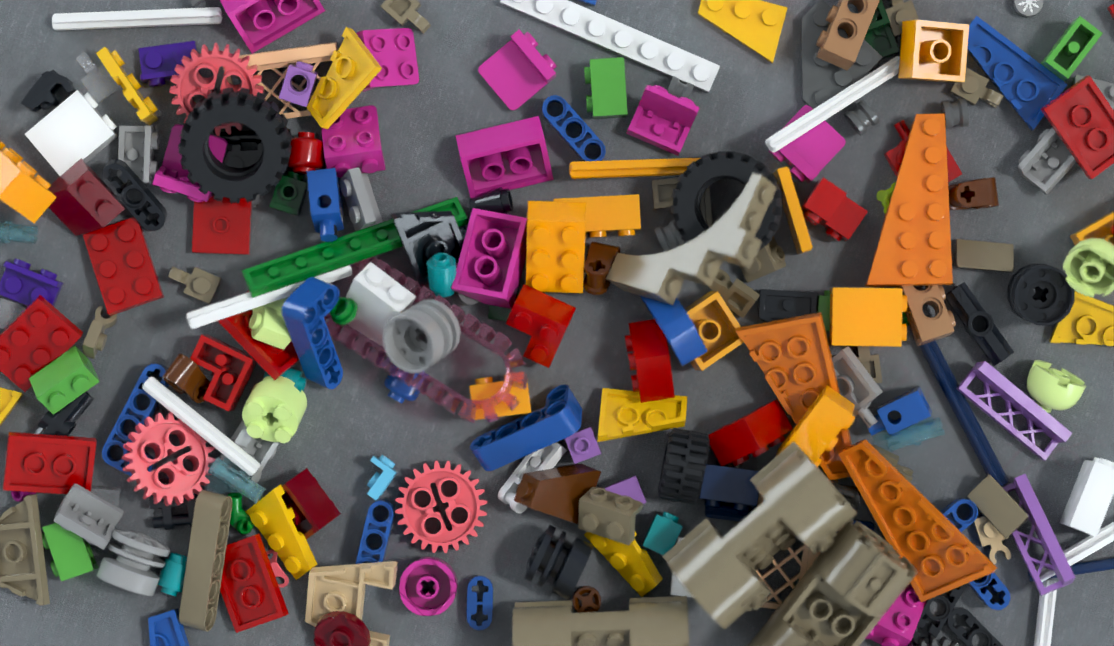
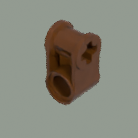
M995 177L976 179L948 186L950 210L982 209L999 206Z
M591 242L584 264L586 276L583 287L586 292L592 295H601L607 292L611 282L606 277L617 254L621 252L620 247Z
M178 354L162 378L175 392L179 394L185 393L192 401L202 403L205 401L203 397L210 381L193 360L183 354Z

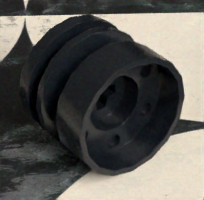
M1032 263L1021 267L1012 276L1007 288V299L1011 309L1020 318L1036 325L1050 326L1061 322L1070 313L1074 304L1075 290L1068 284L1066 280L1067 275L1063 271L1046 264ZM1036 287L1044 289L1041 293L1043 297L1041 300L1032 297L1036 293L1034 290Z
M549 525L547 530L538 538L527 561V572L524 579L531 582L536 571H539L542 574L537 585L542 587L548 577L554 578L552 592L569 600L594 545L576 538L568 548L564 546L566 532L562 531L557 542L551 539L556 527Z

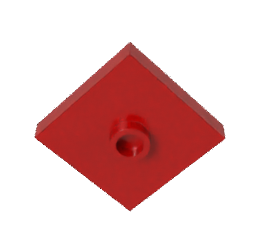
M211 196L207 202L194 201L192 253L250 255L252 201L247 202L245 198H240L239 203H230V198L223 197L221 202L213 199L214 196Z

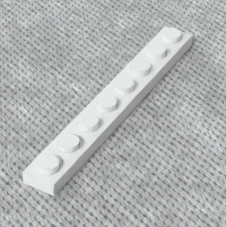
M500 0V4L672 78L675 76L680 81L686 84L691 83L694 87L709 93L720 68V65L569 0Z

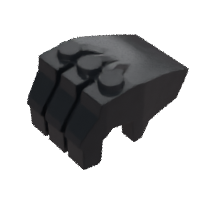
M55 70L46 71L31 87L21 101V104L34 112L40 109L45 111L52 106L59 105L55 93L61 87H64L71 95L76 89L73 86V82L67 77L59 75Z

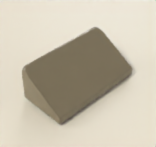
M956 239L954 268L1011 273L1014 269V244Z
M990 474L967 495V498L976 504L978 510L1005 539L1028 520L1029 516Z

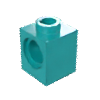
M666 511L663 512L662 516L656 513L642 542V546L665 555L674 547L683 526L678 523L679 517Z

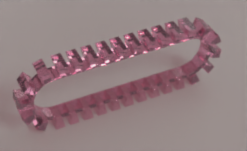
M375 256L350 264L361 272L372 262L415 296L419 294V297L415 298L413 302L414 305L423 299H434L444 303L457 318L460 332L498 355L504 361L506 379L502 388L494 396L485 400H471L463 397L423 371L420 373H409L401 369L398 371L399 368L390 360L383 346L347 324L337 325L328 313L324 319L325 322L329 320L326 325L331 339L338 340L341 345L349 350L352 348L357 355L364 359L367 358L370 363L378 368L382 367L386 373L394 378L396 376L409 387L411 385L415 391L423 396L426 394L434 403L438 405L441 403L443 408L452 414H455L459 403H463L464 405L459 412L462 420L474 423L476 409H484V417L488 423L499 420L494 406L501 401H504L511 411L515 409L520 402L516 396L509 393L513 385L526 390L528 378L524 372L513 373L512 368L526 364L518 348L507 355L504 354L512 345L507 336L499 331L496 334L495 330L484 322L481 325L476 317L469 313L466 315L463 309L454 304L451 306L449 301L440 295L436 297L433 291L425 286L421 287L417 281L410 277L407 279L397 269L393 268L392 270L389 264L380 259L377 261ZM444 393H447L448 395L442 400Z

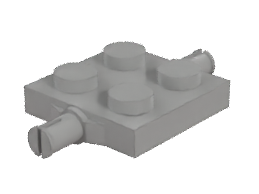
M848 346L838 354L832 355L840 394L855 404L853 416L859 415L869 429L878 420H876L868 407L872 400L883 393V391Z

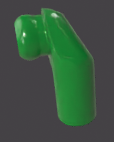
M230 493L228 496L233 501L230 524L240 534H249L254 524L250 516L242 508V494Z

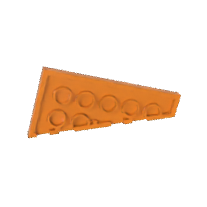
M945 113L916 114L914 116L905 147L906 150L898 171L896 184L891 195L865 287L951 285L953 283Z
M821 312L738 327L735 332L746 344L750 351L749 354L754 362L758 363L765 374L766 381L787 414H790L796 424L826 385L840 394ZM841 429L836 436L839 439L830 452L825 450L819 457L822 459L820 466L829 480L851 477L838 455L842 449L852 445L849 429L846 431Z
M866 439L846 447L838 453L887 542L900 554V559L903 556L906 557L917 569L918 573L910 583L921 602L995 572L997 567Z

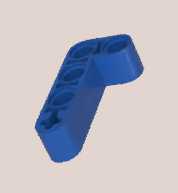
M309 277L286 299L282 306V316L305 377L328 389H335L342 380L343 369L324 317L335 307L340 293L338 287L315 277Z
M640 296L682 366L707 353V349L693 322L677 297L673 305Z
M150 364L143 370L102 449L104 461L129 476H132L131 471H123V468L129 465V461L123 459L119 461L114 460L111 457L110 451L114 445H119L122 447L124 454L130 453V451L123 448L125 443L132 442L123 428L124 423L128 419L133 420L136 425L141 423L145 426L144 420L149 416L152 418L159 402L144 391L142 386L149 377H152L150 376L151 372L160 370L159 375L161 377L164 375L168 368L162 364ZM162 379V381L160 382V383L163 384L166 388H167L168 385H169V384L166 383L163 379ZM141 394H146L150 399V405L146 410H141L137 406V398ZM144 451L147 458L155 459L151 454ZM157 463L149 466L148 471L151 472L157 469Z
M568 385L557 386L547 394L544 407L480 435L473 440L470 449L485 471H493L573 435L581 427L582 407Z
M957 498L940 511L961 533L978 516L976 504L964 498ZM966 503L970 508V514L967 518L960 519L957 516V508L959 505ZM994 572L983 576L980 581L967 583L980 600L991 609L1002 610L1010 602L1011 598L1008 589ZM989 585L993 590L1001 591L998 595L1000 598L999 602L990 601L993 596L988 589L984 588L985 586Z

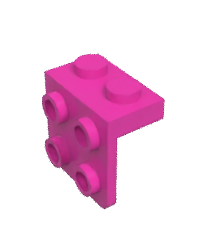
M412 29L362 30L356 33L382 67L380 72L362 92L377 87L415 85L419 82Z
M520 29L510 36L511 40L478 68L479 74L511 111L521 107L556 77V72L553 70L557 67L547 54L541 56L535 48L538 46L536 40L529 32L523 34Z
M647 85L626 134L679 156L697 116L699 107L688 98H678L669 94L661 86Z
M370 105L346 109L329 129L321 128L327 169L336 168L339 178L349 169L357 167L360 168L361 173H374L386 170L380 139L378 113L375 106Z
M808 105L803 106L783 128L813 109ZM823 121L775 153H772L770 150L769 153L780 163L785 161L792 168L790 172L800 182L805 180L809 184L844 147L846 141L831 125Z
M176 124L171 130L163 163L155 173L153 185L159 186L162 191L167 193L178 192L187 195L188 199L195 202H207L213 193L208 191L205 195L199 191L200 184L198 182L192 184L187 178L189 171L182 168L180 162L182 155L179 154V143L183 125ZM210 134V150L223 163L228 143L225 139Z
M908 585L865 639H870L882 646H907L913 638L926 601L921 602L913 587Z

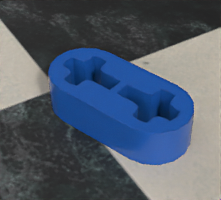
M478 575L470 580L467 587V622L475 630H484L489 627L493 617V584L488 577ZM480 580L483 581L484 586L489 588L488 591L483 593V601H477L478 593L477 591H472V586H476ZM477 605H483L482 612L484 615H488V619L483 620L482 625H478L477 621L471 617V615L476 614Z

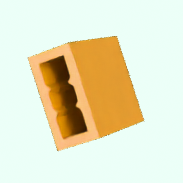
M830 288L829 346L902 347V341H906L907 325L902 324V312L907 311V295H902V289Z

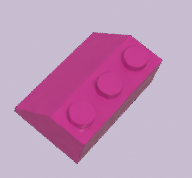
M220 0L228 17L252 54L325 12L319 0Z
M539 116L456 135L470 198L478 197L499 187L513 190L554 180Z
M472 208L456 268V276L451 289L484 304L512 309L527 255V218Z

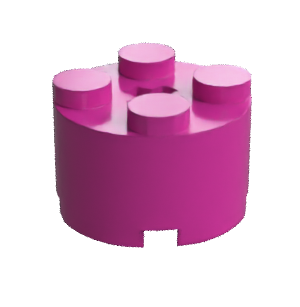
M431 556L413 561L404 570L399 583V592L403 604L414 614L422 616H434L443 613L452 604L458 589L457 577L452 567L444 560ZM422 581H434L433 588L435 592L429 590L425 593L422 590L424 587Z

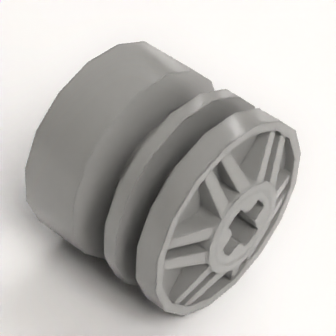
M423 299L389 320L383 330L382 340L385 352L399 369L409 373H420L453 352L459 344L461 332L457 318L444 303L434 299Z
M114 529L111 537L121 542L122 545L110 542L107 548L118 554L117 559L104 557L96 576L117 587L153 596L160 577L149 569L151 566L163 568L165 562L155 557V555L167 557L171 549L146 534L132 530Z

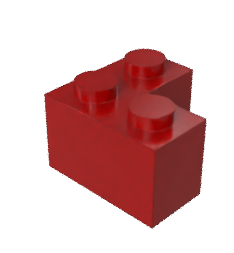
M824 177L816 183L801 205L804 219L814 226L820 223L826 227L827 231L825 233L838 242L841 239L845 241L850 239L868 211L846 197L847 193Z
M524 284L506 322V325L532 336L523 357L549 368L576 307Z
M655 319L628 323L630 335H624L627 352H633L628 354L630 371L636 370V375H631L633 392L639 391L641 403L675 398L667 339Z
M203 334L200 336L190 357L197 365L215 373L203 399L226 411H233L257 362L250 354L208 334Z
M778 399L710 433L708 435L709 444L721 466L731 462L734 466H737L750 459L748 454L752 453L753 457H757L769 450L768 444L771 448L785 441L783 435L793 430Z

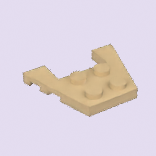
M388 561L312 567L309 572L305 622L316 627L324 615L333 611H345L362 620L366 584L392 590L396 583L398 562ZM369 631L371 638L370 646H389L390 635Z

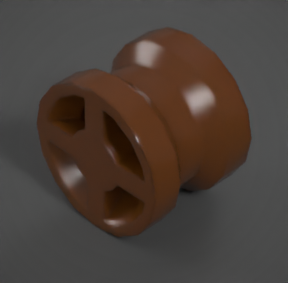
M582 586L575 591L573 606L578 613L597 612L599 610L601 596L594 587Z

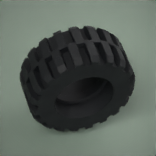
M233 87L224 88L220 94L217 91L208 94L207 99H201L195 105L193 111L189 113L180 134L179 154L182 155L180 162L183 170L189 171L187 178L192 184L198 182L200 184L199 191L206 195L210 191L215 194L213 199L221 202L223 197L230 198V203H239L240 198H245L247 202L256 200L258 194L264 196L269 193L273 185L276 186L281 180L291 154L292 135L291 129L287 128L288 121L285 115L278 113L279 107L273 101L270 104L264 100L265 95L258 92L254 96L249 94L250 89L241 88L240 92H234ZM229 122L241 123L250 127L257 133L263 144L260 159L255 164L243 168L230 167L221 163L213 155L209 147V137L213 129Z
M718 151L707 154L687 166L688 169L679 176L678 184L673 189L671 196L673 197L671 214H673L675 220L673 224L676 231H679L681 234V239L684 243L692 241L711 228L702 217L700 204L705 190L712 183L722 179H733L746 186L752 174L755 173L764 176L777 187L773 199L764 214L761 225L755 234V237L762 242L758 252L769 244L775 232L779 229L784 207H782L783 196L777 184L778 181L774 174L768 170L767 166L752 156L732 151Z

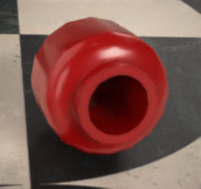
M298 132V136L291 139L292 149L288 166L293 168V173L307 174V171L320 169L323 166V141L316 139L315 133Z

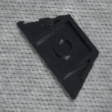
M451 211L393 213L391 218L423 299H434V294L429 288L427 261L437 253H447L455 258L457 268L464 241L455 217Z

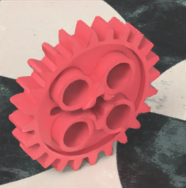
M215 43L212 51H209L204 44L201 54L192 49V59L185 55L182 57L181 61L184 66L176 65L175 71L179 75H172L171 82L176 85L171 86L170 93L177 95L172 98L171 103L174 105L180 104L176 114L186 113L184 123L189 113L193 111L197 104L193 101L192 97L194 95H202L207 99L208 94L214 92L218 71L221 66L225 68L219 94L223 92L224 88L233 87L234 92H240L241 88L250 89L249 94L254 96L258 92L263 93L264 87L256 85L262 81V75H253L257 71L258 66H248L249 55L241 59L239 58V48L232 54L229 53L230 47L228 44L223 51H219V46ZM201 68H208L214 75L210 78H205L200 75L199 70ZM236 75L242 82L238 85H232L227 81V77ZM236 122L221 124L214 128L216 136L220 135L223 128H225L228 135H231L232 126L241 131L243 124Z
M172 412L166 415L165 420L161 413L155 415V422L150 416L144 420L145 426L139 423L135 426L137 433L131 432L128 434V438L132 442H127L123 445V448L130 451V453L124 454L121 459L129 461V465L124 467L123 471H131L132 473L127 482L136 481L138 484L135 486L134 491L145 490L143 499L153 495L154 504L159 503L162 498H164L165 506L171 505L173 499L177 505L183 503V497L188 502L194 499L193 492L198 495L202 491L200 485L207 486L210 483L205 476H210L215 472L208 467V465L216 462V459L208 457V454L215 450V448L206 447L205 443L207 441L179 418L174 420ZM170 434H175L179 438V446H174L170 443ZM146 446L154 450L155 459L147 458L144 453ZM187 446L190 447L191 450L177 457L172 462H168L151 472L147 470V467L161 461L165 457H169ZM183 459H188L192 462V472L185 470ZM159 472L167 474L169 478L168 485H164L159 481Z
M436 460L434 469H430L429 465L424 463L423 473L415 468L413 470L415 479L407 476L404 478L409 485L408 488L399 487L404 497L395 499L396 502L402 504V508L395 510V513L403 514L404 518L397 523L398 525L407 524L408 528L403 534L407 535L411 532L414 534L411 541L412 544L419 539L422 540V550L428 544H431L433 553L436 552L438 546H442L444 553H447L449 545L452 544L457 551L459 550L460 540L466 545L470 543L467 537L468 534L474 537L478 536L474 526H484V523L478 518L479 516L487 515V512L481 510L480 506L487 504L488 501L479 499V495L484 493L485 489L476 490L475 486L479 482V478L470 481L468 478L471 470L464 474L460 473L461 464L453 470L451 469L450 461H447L445 467L441 468L439 461ZM447 480L454 481L458 487L457 493L453 496H446L441 488L443 482ZM431 483L436 484L441 501L443 503L448 502L449 504L445 512L452 526L451 531L447 530L441 511L435 512L434 510L437 500L431 489ZM423 490L430 494L431 501L429 505L420 506L416 503L415 495L418 491ZM456 507L466 509L468 513L467 520L462 523L454 521L452 518L453 509ZM434 517L441 522L440 531L431 533L426 529L425 522L428 518Z

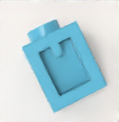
M381 455L380 458L373 456L370 459L372 463L383 470L381 474L376 472L367 484L371 488L367 495L376 501L380 499L398 473L394 469L396 464L384 455Z

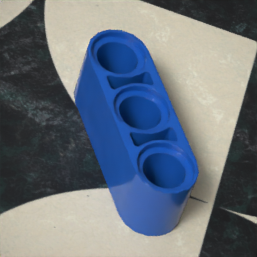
M557 95L546 98L542 106L544 118L582 161H603L606 153L603 142L566 100ZM552 102H558L562 105L563 112L561 115L553 117L548 114L547 106ZM572 123L580 125L582 134L577 138L569 137L566 134V127ZM592 144L597 145L601 150L599 158L593 160L587 158L584 152L585 148Z
M378 500L369 507L356 564H362L365 561L372 563L384 562L395 516V509L389 501ZM383 505L388 509L389 517L387 520L379 521L375 518L374 509L376 506ZM377 533L382 537L383 542L380 548L373 549L368 545L367 538L369 534Z

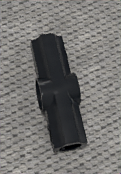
M965 282L946 294V301L963 323L966 332L973 337L993 366L1014 353L994 324L992 316L983 309ZM976 316H980L985 320V328L981 332L975 331L972 327V321Z
M85 392L54 415L48 411L39 422V428L34 434L69 436L77 425L75 422L88 408L94 398L88 392Z

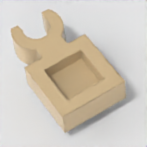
M984 515L977 517L973 525L980 546L989 545L990 547L988 559L993 564H996L995 553L999 550L1003 551L1007 560L1011 559L1010 550L1002 543V540H1005L1003 535Z

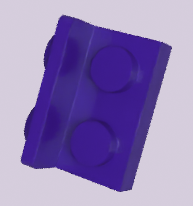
M196 41L138 48L142 73L140 74V80L143 83H148L149 87L166 85L165 80H171L172 75H179L176 73L175 67L176 65L184 66L181 61L182 57L185 55L192 59L191 50L195 49L197 51Z
M17 258L14 259L13 263L5 261L4 267L6 269L0 281V295L27 306L41 295L50 304L55 305L63 282L56 280L57 274L45 269H41L40 273L30 270V263Z

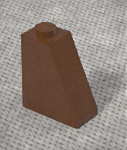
M580 463L524 473L517 487L514 501L531 509L578 524L579 499L592 487H596L601 471Z

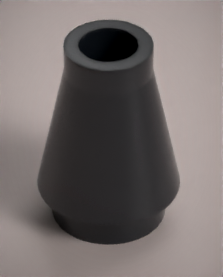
M502 187L478 197L470 198L469 201L471 212L472 208L503 214L513 211L511 192L509 189H502Z

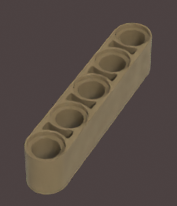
M202 490L195 502L179 623L206 632L212 629L217 615L233 504L230 496Z

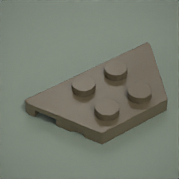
M37 494L24 497L22 502L15 507L9 508L0 517V587L8 588L18 596H27L41 606L50 604L38 499Z

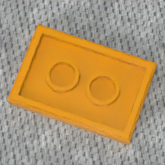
M786 166L777 169L773 174L778 181L779 189L782 191L783 209L797 255L812 250L813 246L789 167L787 168Z

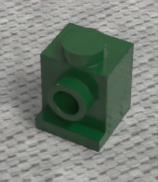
M287 171L286 176L282 175L281 180L276 185L269 207L299 216L308 189V183L303 181L304 176ZM287 187L294 189L292 197L284 195V190Z

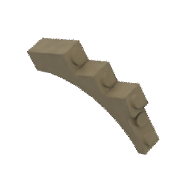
M753 173L742 194L711 228L690 242L658 254L634 256L618 253L606 279L621 290L673 305L684 280L711 287L723 261L750 269L762 243L755 237V234L761 225L764 214L773 199L777 187L764 176Z

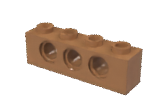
M839 0L837 6L833 5L826 18V21L830 22L827 31L822 30L816 42V46L820 47L816 57L848 71L855 63L880 0ZM847 4L856 6L858 13H852L848 9ZM837 29L845 30L848 38H842L838 34Z
M925 285V290L923 291L915 289L914 286H895L898 289H902V295H907V311L905 314L917 346L950 336L954 332L953 327L956 326L953 313L946 309L943 301L946 300V295L942 285ZM923 305L932 306L935 310V317L929 318L925 316L922 311Z

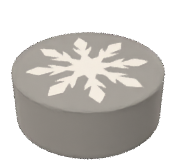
M1014 0L1013 5L1019 15L1032 17L1042 9L1043 0Z

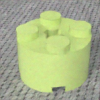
M271 376L264 377L262 381L253 386L242 411V418L247 427L248 435L252 438H261L270 442H289L296 433L307 408L305 393L295 388V383L288 378L280 376L274 380Z

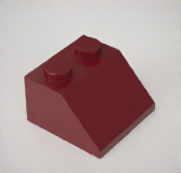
M82 158L49 187V190L57 198L48 208L75 236L105 227L125 209L116 195Z
M307 468L282 485L285 492L282 495V499L287 508L292 507L296 516L292 519L298 532L304 534L306 540L341 514Z

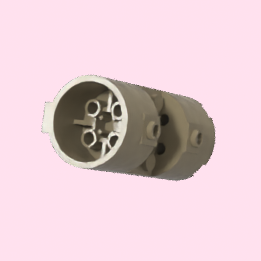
M795 442L791 443L750 479L766 501L726 536L706 518L663 556L670 569L687 591L724 629L730 626L747 610H756L767 601L766 596L771 592L756 571L759 568L762 570L769 566L774 560L773 556L782 549L784 551L792 546L796 540L795 536H798L815 554L818 551H825L834 542L833 538L837 535L836 532L858 514Z
M851 519L836 533L837 535L833 538L834 542L832 545L820 553L813 562V565L782 604L774 611L748 646H860L917 575L918 571L906 557L903 556L900 559V554L885 539L859 521L853 524L854 521Z
M687 596L629 598V611L573 613L572 600L516 602L513 608V646H689Z

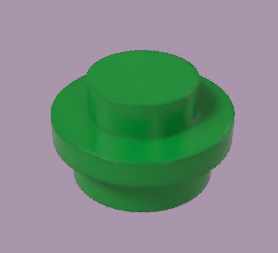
M340 297L335 307L330 311L332 320L337 325H345L351 322L356 316L357 303L351 298Z

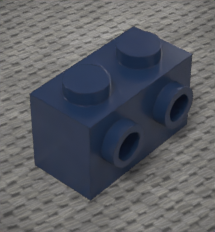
M706 464L699 499L705 500L704 505L721 507L722 502L733 503V509L750 511V506H757L759 495L758 489L750 479L760 471Z

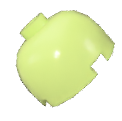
M1090 238L1076 244L1069 251L1063 264L1068 284L1075 291L1089 297H1094L1095 294L1106 296L1113 292L1114 245L1101 238Z
M1035 360L1027 378L1029 395L1048 413H1051L1052 409L1061 411L1074 406L1086 388L1085 382L1063 368L1060 371L1050 368L1052 364L1049 362Z

